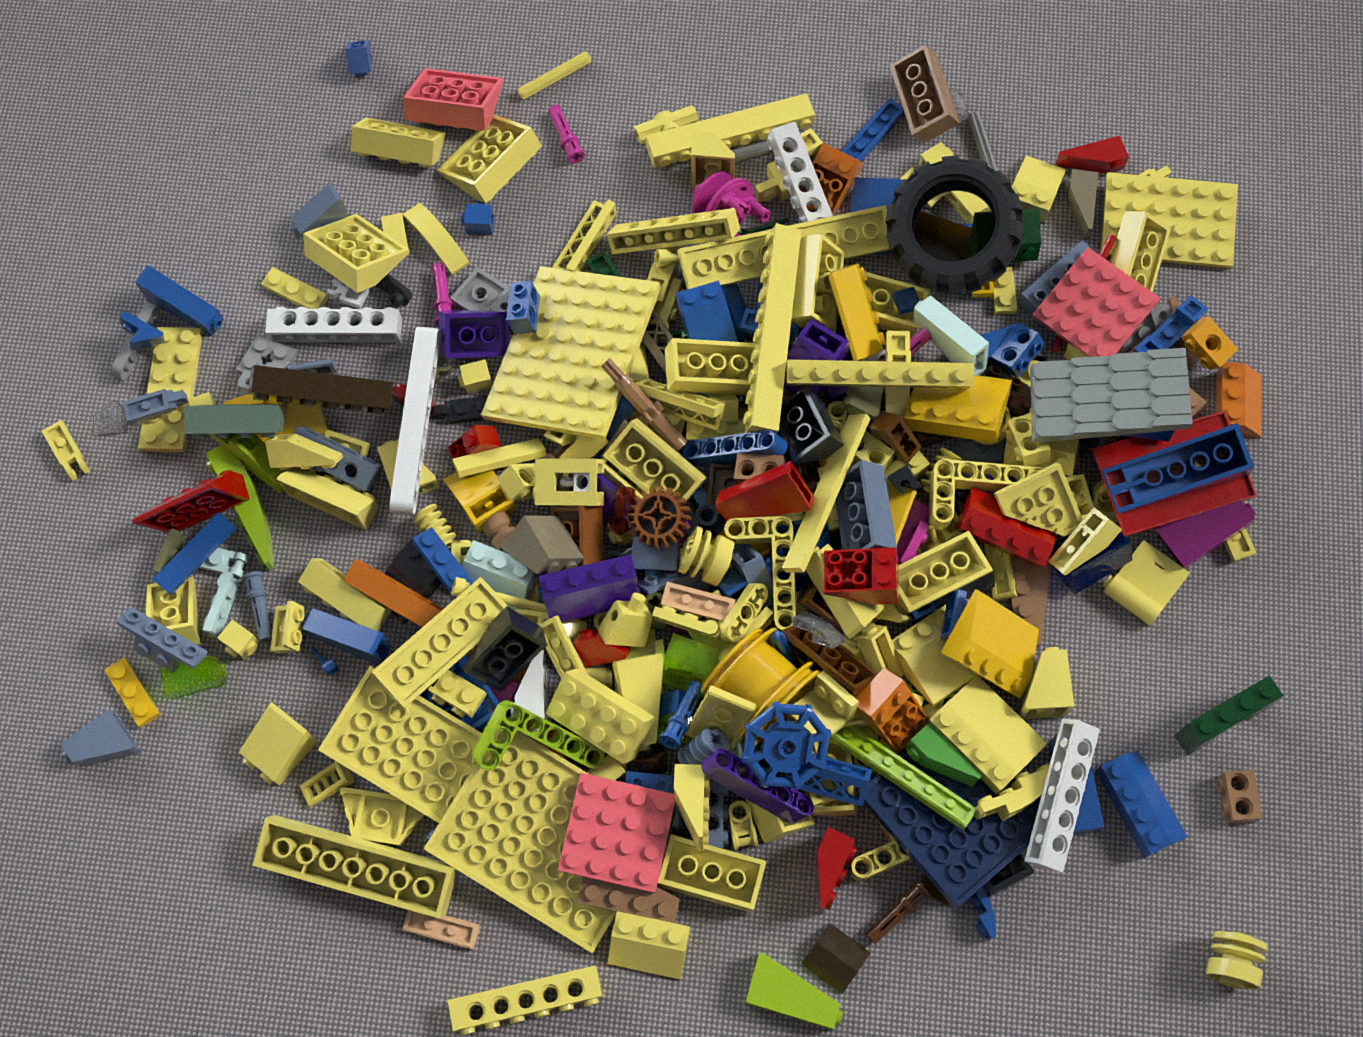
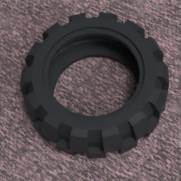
M959 155L944 156L942 161L933 164L927 161L914 169V174L909 179L901 181L894 191V199L891 205H888L885 220L887 227L886 237L899 269L904 271L909 280L920 287L932 289L937 294L951 296L952 293L956 292L969 294L982 290L981 287L991 281L995 282L1006 272L1010 262L1015 260L1021 246L1023 209L1018 194L1011 187L1010 180L1000 170L995 171L988 166V162L974 157L970 160L959 159ZM963 191L976 195L989 206L996 221L993 235L988 244L973 257L955 262L936 259L927 254L915 239L914 229L917 217L922 208L934 197L945 192Z

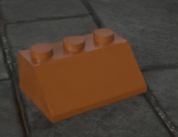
M602 506L551 507V516H559L584 557L578 567L603 561Z

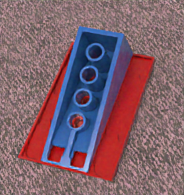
M1225 411L1192 420L1190 429L1175 430L1169 442L1131 437L1092 449L1124 537L1167 525L1239 500L1243 502L1257 497L1250 478V473L1254 469L1253 461L1238 423L1230 425ZM1199 463L1201 468H1197L1193 464Z

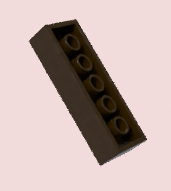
M253 365L250 370L248 395H253L254 400L267 401L269 397L277 398L276 402L290 404L293 400H297L299 405L304 406L322 403V408L336 409L340 405L345 406L347 411H361V408H366L367 413L381 414L384 413V410L391 408L393 382Z

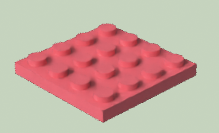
M1087 247L1035 310L1032 317L1087 357L1113 356L1119 352L1161 298Z
M580 773L558 871L656 893L675 804V794Z

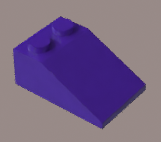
M439 311V329L441 334L439 355L444 358L505 356L510 343V325L506 320L507 311Z

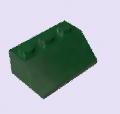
M1023 210L1021 246L1015 260L1011 262L1037 261L1041 247L1039 210ZM992 211L974 212L968 244V251L971 257L979 253L988 244L993 235L996 221Z

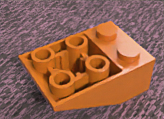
M823 142L812 165L834 216L854 186L855 177L859 176L865 164ZM801 185L799 190L807 192L806 187ZM806 205L807 208L815 211L813 206Z
M885 668L856 697L859 701L857 706L859 715L897 755L905 748L910 739L922 730L930 720L904 680Z

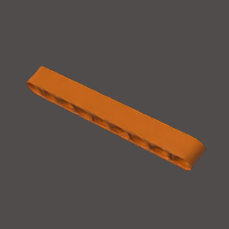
M354 559L343 579L347 584L421 627H424L444 609L358 559ZM476 646L473 647L467 654L471 655ZM530 663L512 680L521 683Z

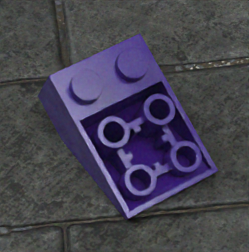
M810 319L797 337L787 356V360L843 361L850 352L849 341ZM785 370L784 388L794 393L802 386L786 385ZM825 386L807 387H809L817 394H820V392L823 390Z

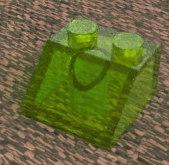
M673 633L663 662L662 683L686 692L690 682L697 681L703 685L713 672L719 655V649Z

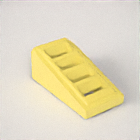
M335 761L299 785L308 806L312 807L339 792L340 787H348L355 780L347 767ZM329 776H331V778H332V780H333V782H334L333 785L331 784V782H330V780H329V778H328ZM320 781H322L325 787L324 791L319 783ZM312 785L314 786L318 794L316 796H314L310 788Z

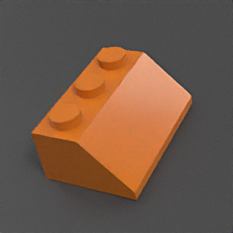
M1225 362L1215 373V413L1225 411L1230 425L1238 423L1243 437L1261 438L1262 375L1247 364Z

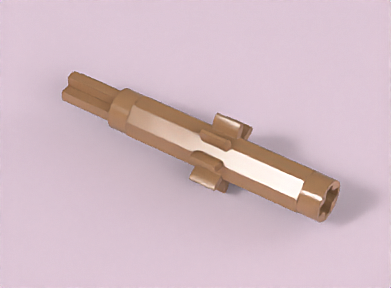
M610 358L601 365L603 370L615 382L614 385L638 410L640 415L637 418L643 424L647 425L649 423L676 452L687 443L682 434L661 412L665 408L658 400L653 403L627 373L624 374Z

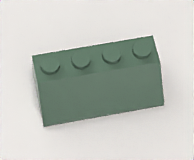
M287 404L184 406L185 434H193V438H207V434H216V438H230V433H238L239 438L253 437V433H261V437H276L275 433L283 432Z

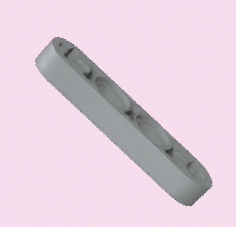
M147 302L142 307L137 318L155 327L161 313L160 306ZM136 333L128 334L112 365L111 375L115 378L126 380L143 348L130 349L129 343Z

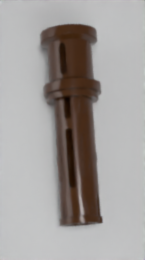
M914 881V886L904 895L901 894L898 897V903L864 933L874 945L908 913L914 914L916 907L921 902L931 897V894L919 881Z

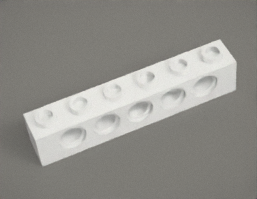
M794 121L771 129L767 136V144L769 149L773 150L775 154L776 167L782 172L783 185L786 190H789L791 205L794 210H797L799 215L798 222L803 223L832 217V212L796 122ZM783 146H788L792 152H785ZM790 166H796L799 172L792 171ZM798 186L806 187L807 192L800 191ZM806 205L813 206L815 212L808 211Z
M277 307L267 310L265 333L268 339L274 342L400 343L402 317L399 309L391 307L384 309H373L370 307L362 309H351L348 307L340 309H330L327 307H320L319 309H308L305 307L286 309L284 307ZM290 322H295L294 324L287 326ZM316 322V324L309 326L310 323ZM338 322L336 325L330 326L332 323ZM355 322H360L358 325L352 326ZM382 322L380 325L374 326L375 323Z
M1061 720L1025 862L1047 870L1063 872L1100 729L1080 720Z

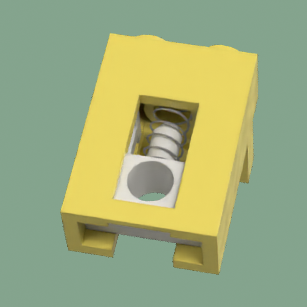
M535 459V464L533 465L535 487L532 491L535 505L604 506V492H597V473H604V459ZM569 473H574V476L569 478ZM584 477L588 479L586 488L582 486V479Z

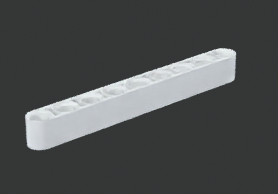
M416 327L390 496L391 513L414 515L416 512L441 334L439 328Z

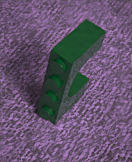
M1269 675L1190 721L1174 736L1187 756H1189L1246 719L1248 721L1264 712L1284 695Z

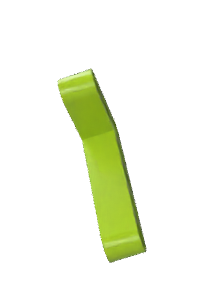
M509 700L502 701L497 705L472 752L474 763L484 770H494L499 765L518 730L589 768H598L605 759L603 750ZM513 708L514 713L512 717L506 719V711ZM530 719H534L532 728L527 729V722ZM554 729L553 737L547 740V733ZM502 730L500 739L494 741L496 731ZM574 740V746L567 750L569 741ZM593 750V757L587 760V754ZM490 752L489 760L482 763V756Z

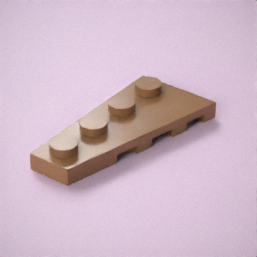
M1011 557L1018 597L1010 599L1011 610L1014 614L1039 629L1036 647H1040L1042 644L1051 563L1047 562L1045 567H1035L1020 559Z
M583 877L577 902L675 923L680 898L658 887L656 888V893H650Z

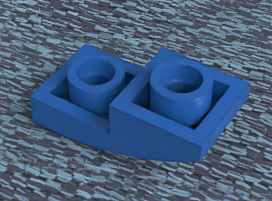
M982 886L972 895L971 901L978 911L981 909L983 914L975 919L977 921L975 927L981 937H986L989 941L996 936V921L991 901L984 886Z

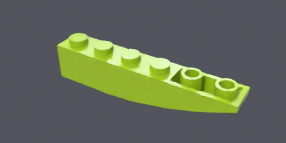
M220 445L206 453L209 459L206 464L211 473H216L217 476L226 470H232L243 475L250 500L231 508V510L235 509L238 516L235 519L240 528H246L248 534L245 535V538L249 545L256 547L258 553L255 554V557L261 566L265 564L269 570L274 569L270 529L256 485L248 470L245 469L243 461Z

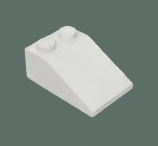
M542 650L531 661L515 694V703L549 721V716L545 714L548 708L547 660ZM511 708V717H512V715H513V713H514V709H513V708ZM530 719L527 722V729L532 728L534 719Z

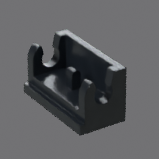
M908 465L887 476V479L894 484L901 494L905 493L901 486L906 488L911 486L917 492L923 490V487Z

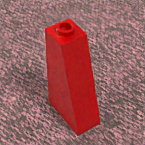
M789 461L720 491L715 506L717 512L723 515L726 521L734 518L770 517L807 512L812 508L814 496L792 462Z

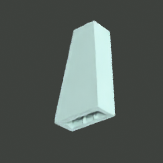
M931 295L924 301L921 300L916 304L914 308V322L920 329L924 328L930 333L931 341L952 363H974V375H979L986 369L988 341Z

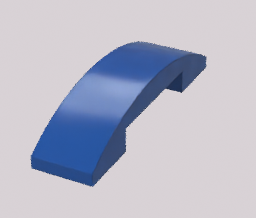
M1190 295L1176 309L1175 313L1154 333L1148 335L1133 351L1137 353L1155 349H1171L1181 339V336L1207 312L1208 308Z

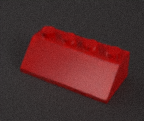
M971 487L954 527V530L960 533L969 531L974 539L1035 567L1046 566L1055 544V532L1002 514L996 497L975 487Z

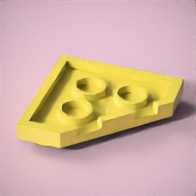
M1057 462L994 493L1002 514L1024 521L1062 536L1071 534L1083 520L1062 467Z

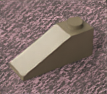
M1072 169L1070 177H1066L1064 183V190H1067L1066 199L1083 238L1089 239L1093 229L1098 172Z

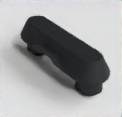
M389 274L376 284L378 288L390 294V302L396 307L400 305L407 306L412 298L411 291Z

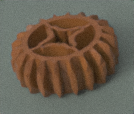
M659 486L657 492L653 487H650V494L647 495L645 491H641L643 498L641 500L638 497L634 498L638 503L637 506L630 505L629 508L634 513L628 514V518L634 521L630 522L628 526L634 529L632 535L634 537L639 536L638 541L641 544L646 541L647 547L650 548L654 544L656 549H660L661 543H663L665 548H669L670 540L675 545L678 543V540L675 538L677 535L681 538L685 537L681 530H689V526L684 522L691 521V517L685 515L691 510L689 506H684L687 503L686 499H680L681 494L678 491L673 494L671 487H668L665 493L663 486ZM664 500L675 505L677 514L666 511ZM655 502L652 510L645 511L651 503ZM661 513L664 516V518L661 519L660 522H657L655 517L656 515L658 516V514ZM642 521L653 523L655 535L649 534L644 530ZM675 523L668 532L664 533L665 527L668 524Z

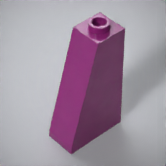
M1239 500L1161 526L1156 529V535L1178 564L1186 570L1255 522L1256 518L1254 515L1256 513L1248 503L1244 504Z

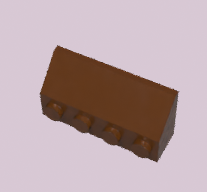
M810 618L782 630L796 657L802 659L805 663L812 661L814 663L813 671L819 670L822 672L824 670L854 698L878 674Z

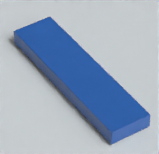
M889 98L841 152L862 162L904 116L903 107Z
M218 512L153 580L167 593L172 595L237 528Z

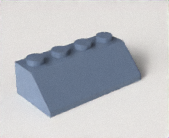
M861 460L849 468L835 500L843 550L896 547L897 549L883 465Z

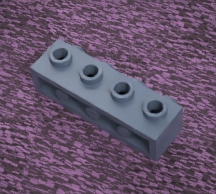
M1083 240L1079 242L1021 293L1018 304L1032 316L1089 246Z

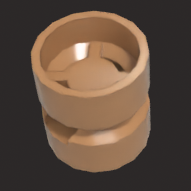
M503 511L485 520L481 529L486 537L492 540L491 544L495 549L505 552L501 546L515 527H512L511 519Z

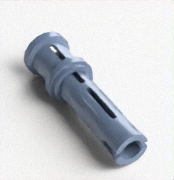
M253 571L244 574L242 580L246 583L248 593L246 598L252 605L259 642H268L272 640V630L265 602L267 591L264 590L261 578L263 573L261 571Z

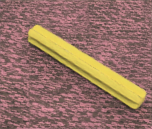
M585 51L517 89L519 96L522 99H526L591 63L590 55Z

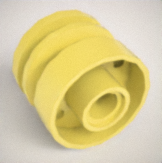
M696 526L683 545L678 572L685 574L690 567L689 576L693 578L701 569V581L717 586L730 566L734 540L718 535L713 543H710L711 531L707 530L702 536L703 529Z
M1215 931L1212 939L1219 944H1211V950L1221 955V957H1211L1208 959L1206 976L1233 988L1261 989L1263 971L1253 966V963H1265L1266 958L1260 953H1267L1268 945L1247 934Z

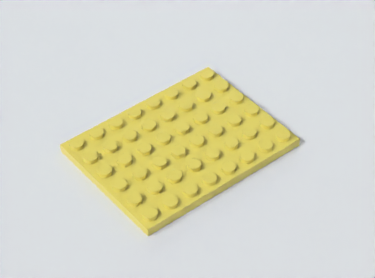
M540 266L533 283L540 295L536 332L525 334L513 333L481 416L485 420L605 440L622 393L614 385L615 382L603 370L601 365L610 358L624 374L627 373L629 376L661 285L655 281Z
M502 730L496 731L494 741L500 739ZM517 730L502 760L494 770L487 771L475 764L425 845L424 850L593 953L617 911L577 902L583 877L558 871L580 773H588ZM490 752L482 756V763L489 760Z

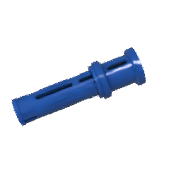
M697 681L690 682L675 715L668 719V727L665 733H662L659 737V741L669 749L679 748L681 744L680 739L689 728L688 720L702 694L701 688L703 685Z

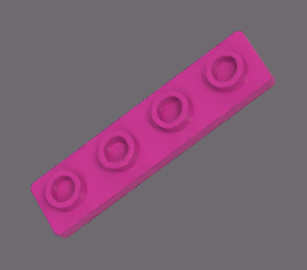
M915 499L897 543L899 565L918 555L916 553L918 546L922 545L928 537L926 531L929 525L925 522L929 516V507Z

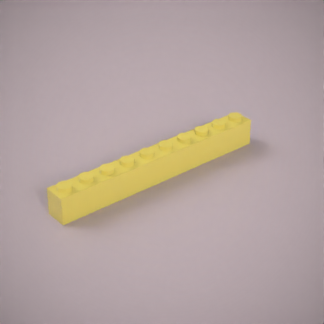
M777 223L772 231L767 232L765 239L768 249L764 253L763 263L766 265L760 280L763 283V289L760 290L758 302L761 303V306L756 315L758 329L755 330L753 337L756 347L751 355V363L754 364L748 378L751 388L746 396V404L749 405L743 419V424L746 425L745 433L771 430L776 434L779 431L801 230Z

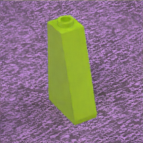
M759 952L745 1004L832 1031L835 1025L840 1026L843 1011L839 1010V1002L769 956Z

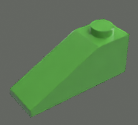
M931 722L910 739L905 746L909 757L921 766L971 787L983 776Z

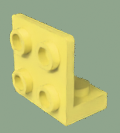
M823 670L816 676L814 689L793 705H811L813 707L812 710L826 728L831 730L833 735L854 719L859 701ZM787 714L797 722L799 715ZM809 721L803 726L810 735L817 732Z

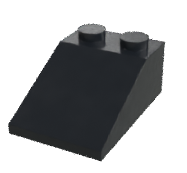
M412 539L397 554L384 573L427 599L442 584L413 545ZM392 610L391 613L404 624L409 620Z
M506 606L489 624L463 667L464 672L501 691L547 646L543 628Z

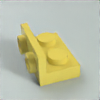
M450 670L446 671L438 679L434 687L430 686L428 688V691L432 694L431 699L441 706L445 703L452 707L451 711L461 718L466 715L472 719L487 695L485 691Z

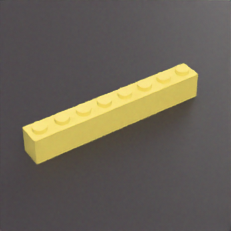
M806 93L646 135V148L653 168L658 166L665 167L670 163L676 162V160L684 162L691 158L694 132L706 131L716 134L730 149L731 147L744 146L757 140H767L771 129L794 121L798 129H808L810 126H813L815 113Z
M787 360L786 385L970 389L974 386V363Z

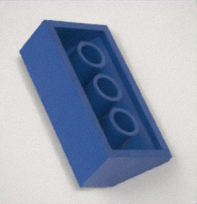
M1138 750L1119 756L1101 765L1095 771L1144 859L1188 837Z

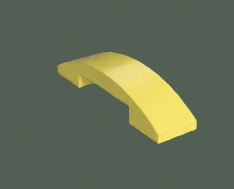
M418 203L402 214L411 227L419 232L439 256L441 263L445 265L451 275H454L470 264L446 229L421 203Z

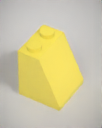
M1059 647L1046 648L1034 663L1032 678L1026 687L1018 711V715L1023 720L1066 717L1074 707L1067 650H1059Z
M271 702L239 753L245 757L242 762L253 770L257 767L262 771L259 776L271 785L274 781L280 786L318 741L305 728Z

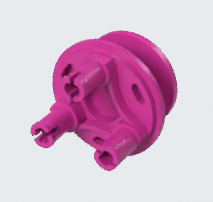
M720 171L709 176L703 183L697 184L694 189L693 214L735 208L739 225L748 214H752L762 223H765L770 218L769 214H771V211L759 204L758 200L753 197V187L744 178L733 179L728 173Z

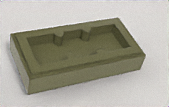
M169 530L152 568L156 574L180 552L179 550L185 538L179 531Z

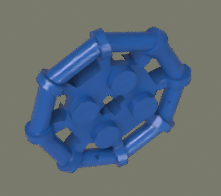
M778 701L772 702V706L752 722H747L745 726L747 732L744 753L741 756V760L747 764L759 779L761 786L765 788L768 786L786 787L799 790L805 782L827 767L826 757L829 737L832 736V733L815 714L811 705L806 704L804 706L781 704ZM783 714L799 715L797 722L784 721ZM775 716L776 723L771 724L766 731L760 728ZM807 721L817 731L816 733L810 735L803 726ZM756 735L762 737L761 751L754 752ZM785 741H789L793 745V748H788L787 752H784V749L781 748ZM819 742L817 756H812L813 743ZM764 758L771 767L765 772L757 761ZM808 762L812 764L798 775L797 771L802 764H807ZM777 772L790 773L791 778L775 776Z

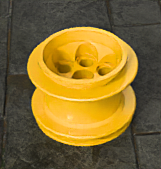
M757 628L743 638L717 665L703 684L701 693L706 695L709 687L712 685L757 704L753 715L748 721L752 722L772 706V702L778 701L781 704H795L815 685L816 676L820 671H812L814 666L812 661L797 669L771 645L770 635L774 634V631L777 629L771 628L763 633V630ZM783 714L785 720L788 717V715ZM775 716L760 728L766 731L771 724L777 722ZM746 727L739 736V743L745 742L747 732ZM756 735L755 747L762 742V737Z

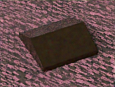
M829 923L801 964L839 993L843 994L871 952Z

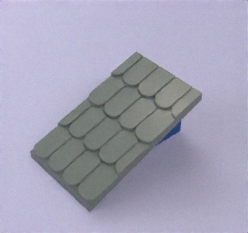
M1186 348L1147 350V352L1117 353L1113 356L1079 357L1060 361H1040L1032 364L1030 368L1032 443L1116 435L1169 442L1175 430L1190 429L1192 426Z

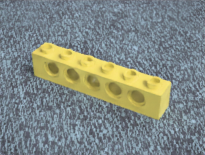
M732 208L616 224L606 235L612 254L733 239L740 230L736 210Z
M591 966L448 1000L452 1029L454 1032H460V1036L475 1033V1028L485 1026V1030L500 1027V1022L507 1020L510 1021V1024L525 1021L524 1016L534 1014L535 1018L550 1015V1010L558 1008L559 1012L570 1011L574 1009L575 1004L583 1003L584 1007L596 1005L599 1003L598 999L603 998L598 968ZM574 983L582 985V993L577 997H572L569 994V988ZM549 989H555L558 993L557 999L552 1003L545 1001V993ZM524 995H531L533 998L532 1005L526 1009L522 1008L520 1005L521 998ZM502 1000L507 1001L508 1010L504 1014H498L496 1012L497 1003ZM476 1006L483 1008V1016L479 1020H473L471 1017V1011Z

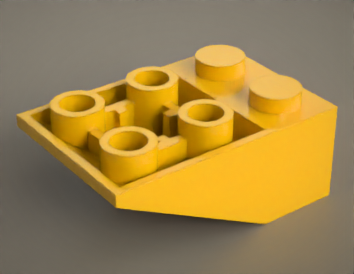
M493 470L461 478L455 472L443 480L478 534L483 531L481 529L482 524L492 515L503 511L510 515L517 511L514 500H510L498 482V477Z

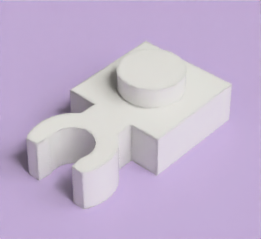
M332 279L333 286L338 288L336 290L328 289L329 296L333 298L340 297L341 303L361 309L369 289L357 293L347 285H342L339 280Z

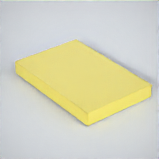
M711 685L692 718L685 735L696 738L698 734H701L707 728L721 730L728 737V751L731 752L747 722L753 715L757 704Z

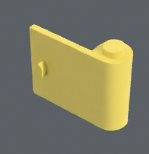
M1143 540L1115 577L1112 575L1108 577L1102 585L1106 588L1103 593L1151 626L1190 572Z

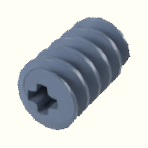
M704 729L701 734H698L696 738L679 750L678 760L680 764L701 765L704 759L718 749L728 751V737L721 730Z

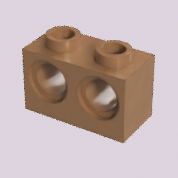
M737 453L734 473L735 483H741L786 463L784 456ZM747 471H753L751 475L744 476Z
M1254 769L1226 771L1218 776L1216 787L1218 793L1222 796L1221 814L1223 818H1226V824L1253 823L1263 818ZM1231 780L1239 783L1240 791L1235 790L1231 786ZM1236 804H1240L1244 808V815L1236 811Z

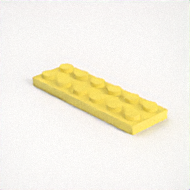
M157 327L158 330L164 333L165 340L162 344L154 345L147 394L162 389L167 391L173 390V392L184 390L188 399L193 398L203 331L201 328ZM189 403L177 406V409L170 413L142 421L138 445L139 450L185 453L187 434H185L184 406H190Z
M480 577L375 668L372 674L405 709L479 643L491 621L507 605Z

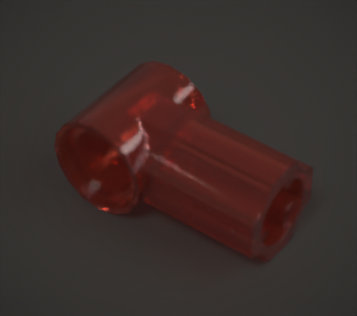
M621 486L616 489L615 515L610 517L609 525L611 530L617 535L630 531L631 528L628 524L634 521L628 518V514L634 513L629 508L630 505H635L636 489L632 487Z

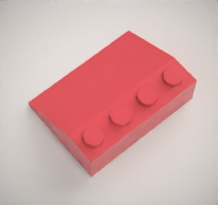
M425 68L403 97L405 119L415 123L424 122L432 123L436 126L447 125L454 128L485 131L492 121L504 80L498 77Z

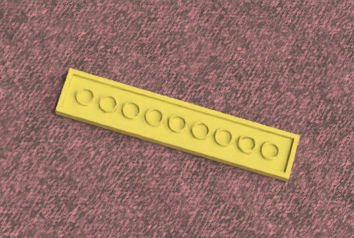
M886 205L789 225V227L800 229L801 237L821 233L845 252L844 260L890 250L886 237ZM772 229L733 237V239L713 241L678 249L677 252L687 290L718 280L721 286L761 278L766 265L763 263V257L768 249L765 239L767 232L772 231Z

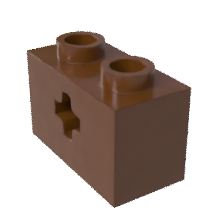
M882 411L868 427L874 437L895 451L894 460L909 463L922 447L900 415Z

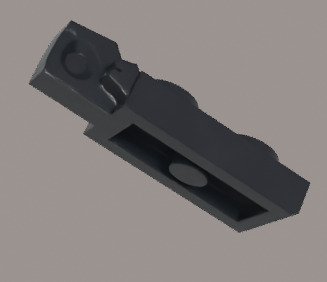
M488 396L445 401L442 405L433 406V415L435 419L445 418L446 422H452V424L483 421L485 419H483L481 413Z

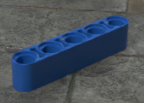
M771 430L691 440L684 446L683 455L699 467H708L710 463H736L737 453L784 455L787 450V442Z

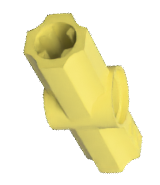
M692 105L672 113L670 111H662L653 120L634 126V132L638 142L644 144L646 143V135L699 122V118Z

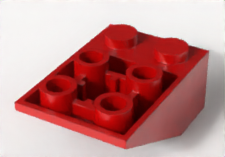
M896 547L824 550L823 594L874 605L899 604V561Z
M830 827L827 828L815 857L818 909L820 914H823L824 909L830 910L837 893L833 892L835 886L840 888L847 870L843 869L844 864L850 865L857 850L853 846L855 839Z

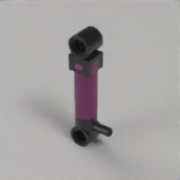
M705 503L698 507L696 515L692 510L685 514L691 517V521L684 522L689 526V530H681L685 537H680V544L686 541L696 526L713 531L721 525L722 516L717 512L714 505ZM707 513H714L711 521H704V516ZM633 543L617 551H609L605 554L603 561L632 555ZM635 570L638 582L642 581L638 571Z

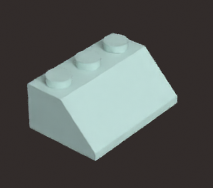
M474 540L462 566L473 582L482 577L495 592L526 600L529 599L540 575L511 555ZM507 605L509 608L513 609L514 611H516V608H517V609H523V608H519V607Z

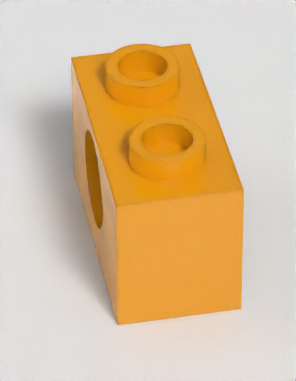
M1210 316L1199 319L1181 336L1186 348L1194 352L1199 358L1201 365L1209 370L1220 368L1238 351V348ZM1206 340L1210 344V349L1206 347Z

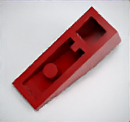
M1119 135L1059 151L1056 165L1058 167L1099 173L1118 172L1125 168L1129 155Z

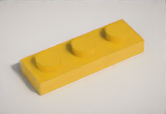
M124 657L104 670L138 727L142 728L161 716V713L128 659Z

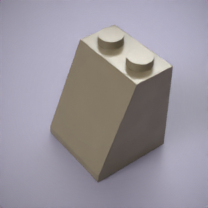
M524 516L501 546L505 552L536 574H549L575 568L584 559L559 516Z

